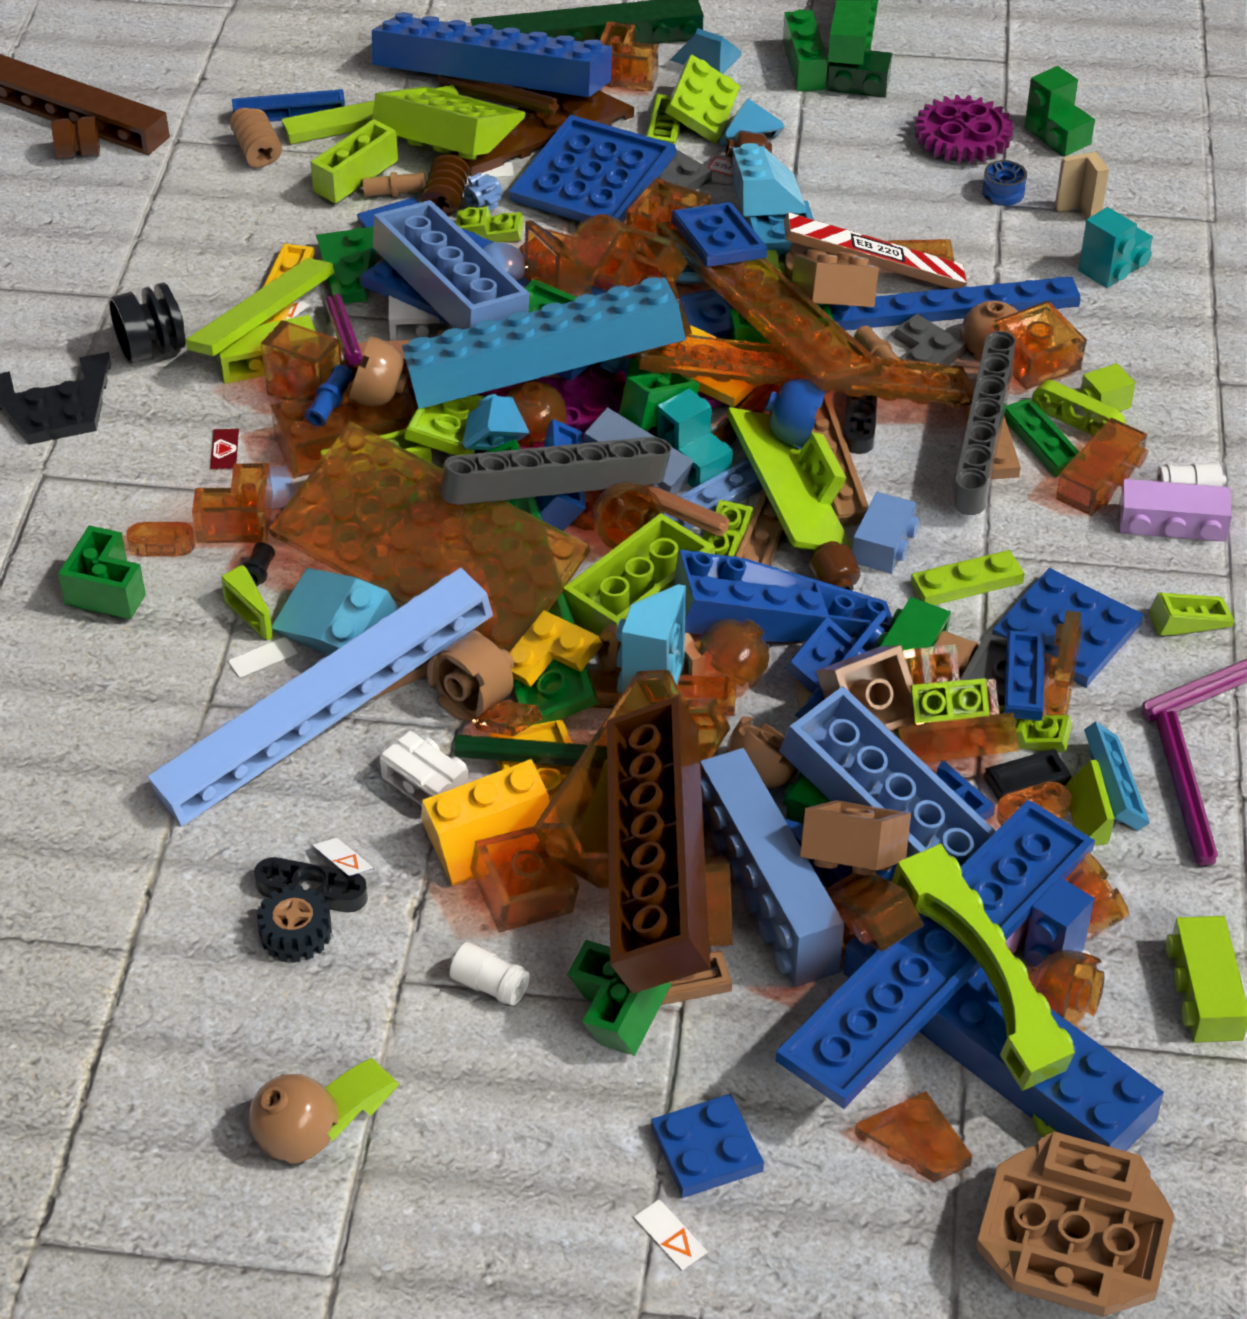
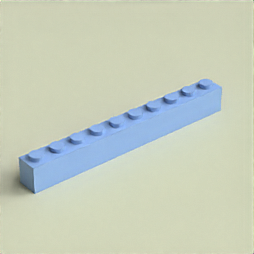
M461 567L449 576L443 577L437 584L419 596L413 597L407 604L389 616L382 618L377 624L359 636L352 638L347 644L329 656L322 658L314 666L296 678L289 680L284 686L266 698L259 700L251 708L233 720L226 722L221 728L193 744L188 750L170 762L163 764L155 772L147 776L157 798L181 827L491 618L493 613L487 592Z

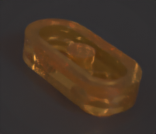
M1043 782L1004 795L999 800L996 818L1002 826L1019 809L1016 807H1021L1029 799L1058 818L1063 819L1069 813L1072 796L1070 791L1060 783Z

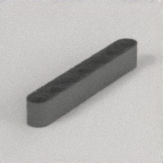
M1005 331L991 332L987 335L984 343L955 482V508L965 515L979 514L984 511L987 504L1014 370L1016 340L1012 334Z
M642 437L451 456L446 459L439 494L448 503L471 504L657 484L664 480L672 447L661 438Z

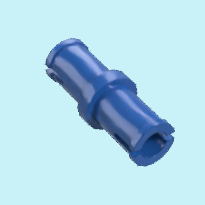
M341 364L339 366L336 365L326 383L318 387L316 399L305 413V418L311 425L316 427L324 426L332 410L339 407L343 401L345 389L354 378L350 368Z

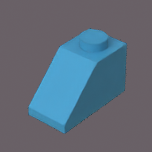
M492 394L481 399L478 402L479 407L468 414L463 445L465 449L491 450L514 439L518 442L530 432L513 397H501Z

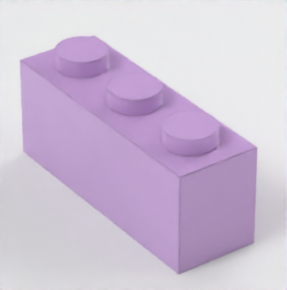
M1124 479L1119 502V533L1226 542L1232 518L1230 487Z

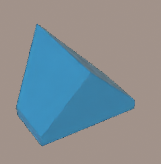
M697 28L696 33L670 60L684 65L692 54L724 74L740 58L742 51L723 36Z
M747 98L719 140L720 146L727 145L728 139H733L740 130L757 133L771 132V136L776 137L784 129V124L781 120Z

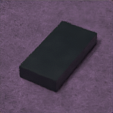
M1055 749L985 768L984 778L1000 804L1063 787L1072 777Z

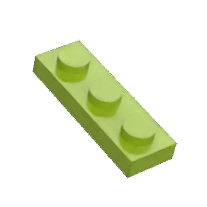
M1006 550L911 573L910 584L919 600L932 605H938L1023 584L1025 573L1011 550Z

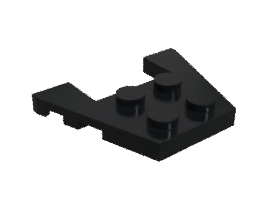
M109 352L79 357L84 380L64 381L59 385L44 388L34 387L27 391L15 393L10 371L0 373V410L6 413L9 422L29 445L97 431L103 405L102 395L108 383V370L111 369Z

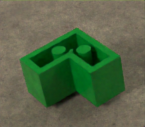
M1055 66L1031 77L1024 128L1065 157L1091 145L1095 119L1075 106L1078 79L1061 67Z
M658 354L633 357L630 360L619 415L645 431L650 430L652 427H657V405L689 388L698 394L700 383Z
M89 525L58 573L64 604L132 619L146 596L141 565L127 561L122 532Z
M589 940L584 941L567 973V976L584 998L593 1001L582 1022L598 1043L602 1046L635 1056L672 984L668 982L632 994L610 965V947Z

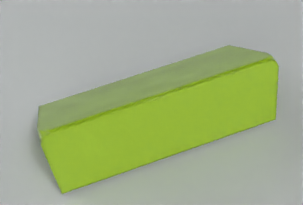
M1090 760L1068 781L1064 790L1074 827L1094 839V845H1104L1110 841L1114 815L1097 760Z

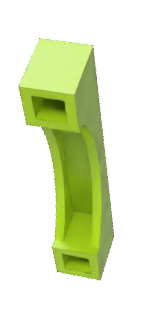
M938 844L899 861L892 884L912 916L921 913L954 935L977 960L991 982L1003 1012L1007 1040L1000 1056L1021 1090L1024 1091L1065 1072L1075 1054L1073 1041L1069 1033L1065 1029L1060 1028L1052 1017L1047 999L1042 993H1037L1028 979L1025 965L1019 958H1015L1007 947L1002 929L998 924L991 922L984 911L980 895L976 890L970 889L962 877V870L956 858L949 856L943 845Z

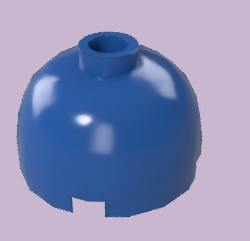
M800 378L784 383L778 393L771 391L765 411L770 412L769 425L779 440L793 447L803 448L816 422L814 418L817 409L821 408L826 390L825 385Z

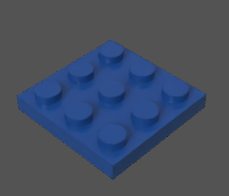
M1048 568L993 628L992 634L1005 639L1007 638L1008 630L1045 634V653L1056 656L1052 671L1087 688L1140 627L1144 614Z

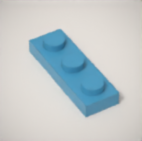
M1095 721L1084 729L1089 743L1087 746L1088 754L1092 760H1097L1099 763L1114 819L1118 823L1124 822L1136 831H1139L1150 822L1121 742L1116 734Z

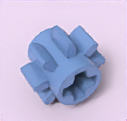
M479 172L468 178L469 184L465 186L464 198L470 207L488 206L489 211L499 207L497 201L501 200L502 187L494 176H489V174L482 176Z

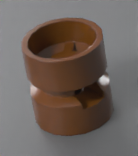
M95 116L81 117L77 119L76 124H73L69 118L52 120V136L57 160L74 158L77 151L86 157L100 156L99 133Z

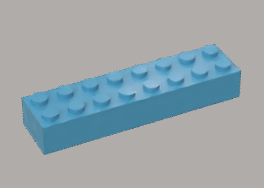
M651 277L643 280L638 285L613 287L607 293L595 296L592 294L581 295L575 301L564 304L550 303L543 306L541 310L529 313L526 311L515 312L508 318L498 321L484 320L477 323L475 327L463 330L459 328L449 329L440 336L432 338L417 337L412 339L409 344L402 345L418 408L421 409L684 341L686 338L679 304L666 278Z

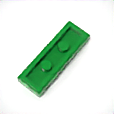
M1031 398L1006 406L1004 415L1006 423L1055 478L1084 467L1086 458Z

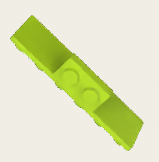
M729 407L726 414L791 545L799 549L815 550L823 543L836 541L847 545L853 550V546L831 506L847 478L824 435L811 432L802 449L793 447L779 440L772 432L769 425V414Z

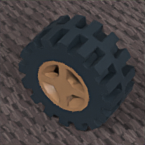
M296 885L295 890H290L289 886L282 887V893L279 894L275 890L270 893V900L263 899L261 909L258 908L257 925L261 944L264 950L268 949V954L273 958L278 954L279 960L287 962L288 957L293 958V962H300V957L303 956L309 960L314 958V951L320 954L324 950V943L329 944L331 939L330 933H332L328 903H325V898L321 894L316 896L315 890L310 887L307 891H303V886Z

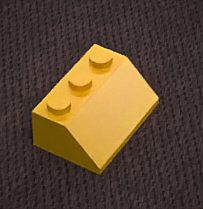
M532 759L422 800L421 821L452 887L561 844L548 792Z

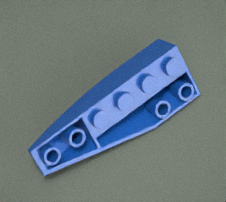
M679 550L677 554L674 586L678 584L686 586L685 633L748 641L800 642L806 641L828 616L850 637H857L881 610L888 614L880 624L884 629L883 632H889L891 629L892 615L887 601L745 558Z

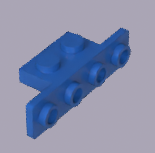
M881 610L864 627L855 640L828 616L815 629L784 667L812 692L795 713L798 719L825 700L816 671L866 652L862 648L863 645L867 643L871 646L884 631L880 624L887 617L888 614Z

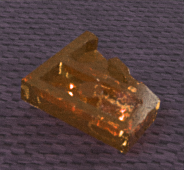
M927 1091L862 1120L855 1125V1134L860 1140L865 1142L867 1138H870L887 1148V1155L901 1164L912 1166L918 1174L934 1183L972 1164V1154Z

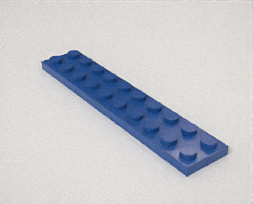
M1028 799L961 866L962 877L970 889L978 892L984 905V911L992 923L999 925L1007 940L1029 918L1035 902L1060 877L1065 880L1093 851L1095 840ZM917 913L911 916L776 1051L775 1061L845 1109L981 966L968 949L948 930L931 918Z

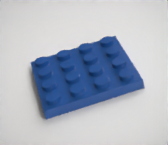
M570 115L508 191L510 201L617 232L677 154L676 146L673 143Z

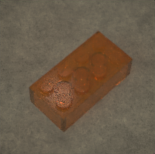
M405 384L402 394L395 392L390 402L376 407L360 405L349 401L352 385L347 386L343 393V401L339 407L332 410L325 425L320 427L311 425L305 418V413L316 399V394L270 405L274 436L292 478L322 472L321 450L407 429L418 408L407 384Z

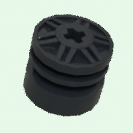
M165 282L154 285V292L149 286L142 288V304L139 303L132 291L109 298L108 305L113 328L120 348L129 364L151 358L153 355L152 342H155L162 354L170 352V344L174 350L185 348L186 340L181 310Z

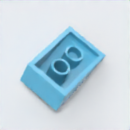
M306 568L273 623L272 631L329 656L347 644L349 640L359 636L377 624L382 618L389 616L399 608L385 589L356 577Z

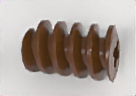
M447 154L434 158L421 202L431 200L446 215L456 212L461 205L465 185L469 177L470 169L468 164L456 155Z

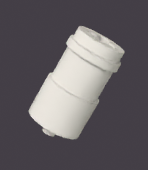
M1195 463L1186 466L1166 464L1165 466L1158 467L1156 481L1223 487V484H1226V476H1223L1219 463Z
M465 942L457 953L455 952L452 955L451 979L476 991L485 992L497 998L502 1004L514 1006L523 997L529 984L530 974L522 966L506 962L498 958L495 953L471 942Z

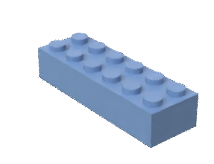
M431 200L374 214L373 248L453 328L463 330L475 327L477 323L484 320L498 321L506 319L515 312L526 311L529 313L530 293Z
M844 686L840 687L789 726L779 751L830 801L838 800L911 813L906 858L942 844L948 855L955 857L961 867L996 832Z
M744 748L700 761L703 827L706 826L710 832V840L717 855L722 854L726 861V870L730 881L733 884L738 883L747 912H754L763 941L766 944L771 943L780 972L788 974L794 987L839 973L844 921L809 860L800 857L801 847L746 751Z

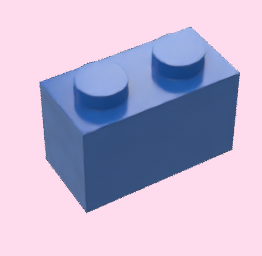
M1060 877L1032 906L1023 958L1029 961L1035 968L1043 970L1057 979L1084 950L1095 898Z

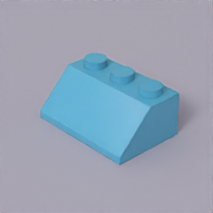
M746 143L739 148H733V184L743 217L787 214L788 212L793 214L806 213V206L794 173L764 146Z
M675 585L631 604L627 618L620 619L617 627L616 641L622 642V645L617 655V667L622 668L618 678L617 692L622 693L623 709L636 711L673 698L685 663V585Z

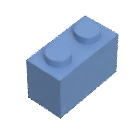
M880 492L875 493L853 539L852 551L859 565L892 574L897 562L905 560L909 547L908 539L916 537L920 524V518L915 517L917 502Z

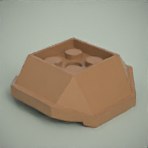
M1053 1131L1038 1140L1036 1145L1018 1152L998 1165L978 1235L976 1249L1012 1291L1104 1317L1155 1300L1174 1213L1163 1193L1150 1177L1151 1172L1141 1155ZM1067 1234H1075V1235H1078V1236L1081 1237V1238H1079V1239L1072 1238V1237L1068 1236Z

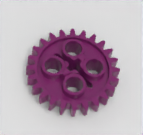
M955 95L954 100L943 96V102L934 99L932 105L925 104L924 110H919L915 122V138H919V145H925L926 152L934 150V157L942 154L945 155V161L953 157L956 158L959 164L962 162V159H967L970 164H973L975 158L985 162L986 156L995 159L996 153L1003 154L1004 149L1010 147L1014 128L1012 127L1013 120L1009 119V113H1002V106L993 108V101L986 104L982 103V97L975 101L972 100L971 95H968L966 99H961L959 95Z

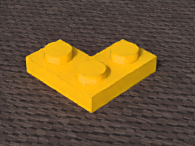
M543 610L509 652L514 660V667L511 669L513 678L531 687L553 659L581 672L603 643L598 635Z

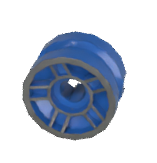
M998 160L988 164L984 171L982 195L985 199L991 198V203L996 205L1009 206L1021 202L1025 195L1026 169L1021 164L1011 160Z

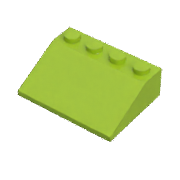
M424 86L375 93L372 120L374 119L396 130L397 139H400V137L407 138V143L411 145L425 146V144L433 145L434 151L449 153L452 150L459 152L458 157L476 159L477 155L490 153L525 118V112Z

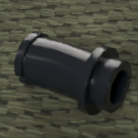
M265 542L256 543L248 561L242 564L249 571L256 586L266 581L268 576L267 569L276 553L274 548Z

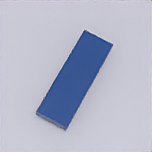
M1008 630L1003 717L1042 721L1045 634L1014 630Z

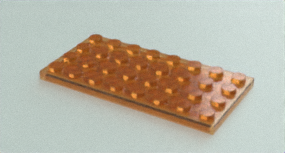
M350 422L269 527L271 536L343 575L359 578L387 590L395 603L400 606H404L413 597L419 596L437 584L443 577L449 576L461 567L487 592L493 613L491 618L473 630L480 632L499 649H505L510 653L543 610L549 611L563 591V587L568 584L590 553L589 544L504 500L471 504L448 503L439 494L443 474L442 468Z

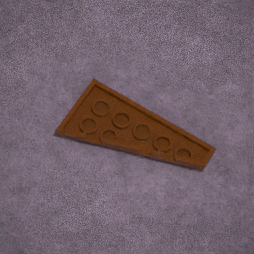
M600 90L590 97L542 91L539 94L557 99L559 110H556L555 115L550 116L519 107L516 110L524 111L525 118L490 153L477 155L476 159H462L468 164L470 169L469 176L472 177L479 172L484 173L503 166L504 160L515 156L523 159L531 156V150L539 147L544 148L570 115L611 126L612 120L622 116L625 120L633 118L634 107ZM455 151V152L452 153L451 155H456V156H458V153H459V152H456V151Z

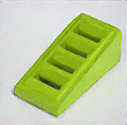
M656 94L646 136L673 143L676 146L682 123L672 116H667L669 114L665 113L671 96ZM656 128L669 129V130H672V131L660 130V129H656Z
M240 565L222 575L221 582L224 602L263 639L268 641L273 638L270 611L247 568L244 565Z
M1158 592L1149 609V616L1157 634L1162 636L1232 627L1235 622L1223 597Z

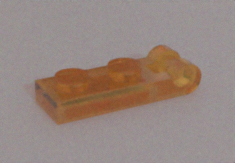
M1066 611L1064 624H1057L1055 646H1060L1058 657H1052L1050 662L1049 679H1054V683L1048 686L1044 692L1047 715H1068L1083 631L1081 612Z

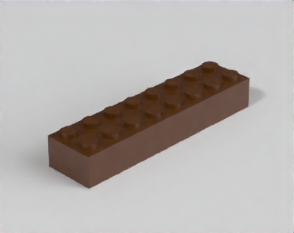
M679 696L607 721L610 965L632 994L710 969L699 732L697 723Z

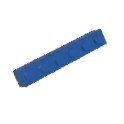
M343 89L232 99L233 113L240 108L260 109L265 112L270 122L282 121L283 118L345 106Z

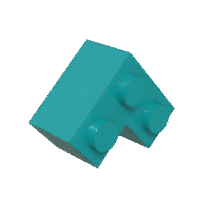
M1106 207L1086 220L1078 271L1102 286L1109 288L1148 263L1152 254L1151 244L1153 236L1138 228L1137 224Z
M689 388L657 405V438L667 441L672 448L693 460L687 483L694 488L731 468L733 450H731L727 443L722 442L711 433V406L707 400L699 397Z

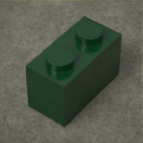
M871 50V54H865L863 65L830 62L827 91L886 98L891 75L892 53Z

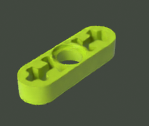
M1054 380L1043 381L1032 394V400L1045 414L1101 440H1115L1126 427L1125 417L1116 408ZM1074 404L1082 408L1085 416L1078 415L1072 405Z

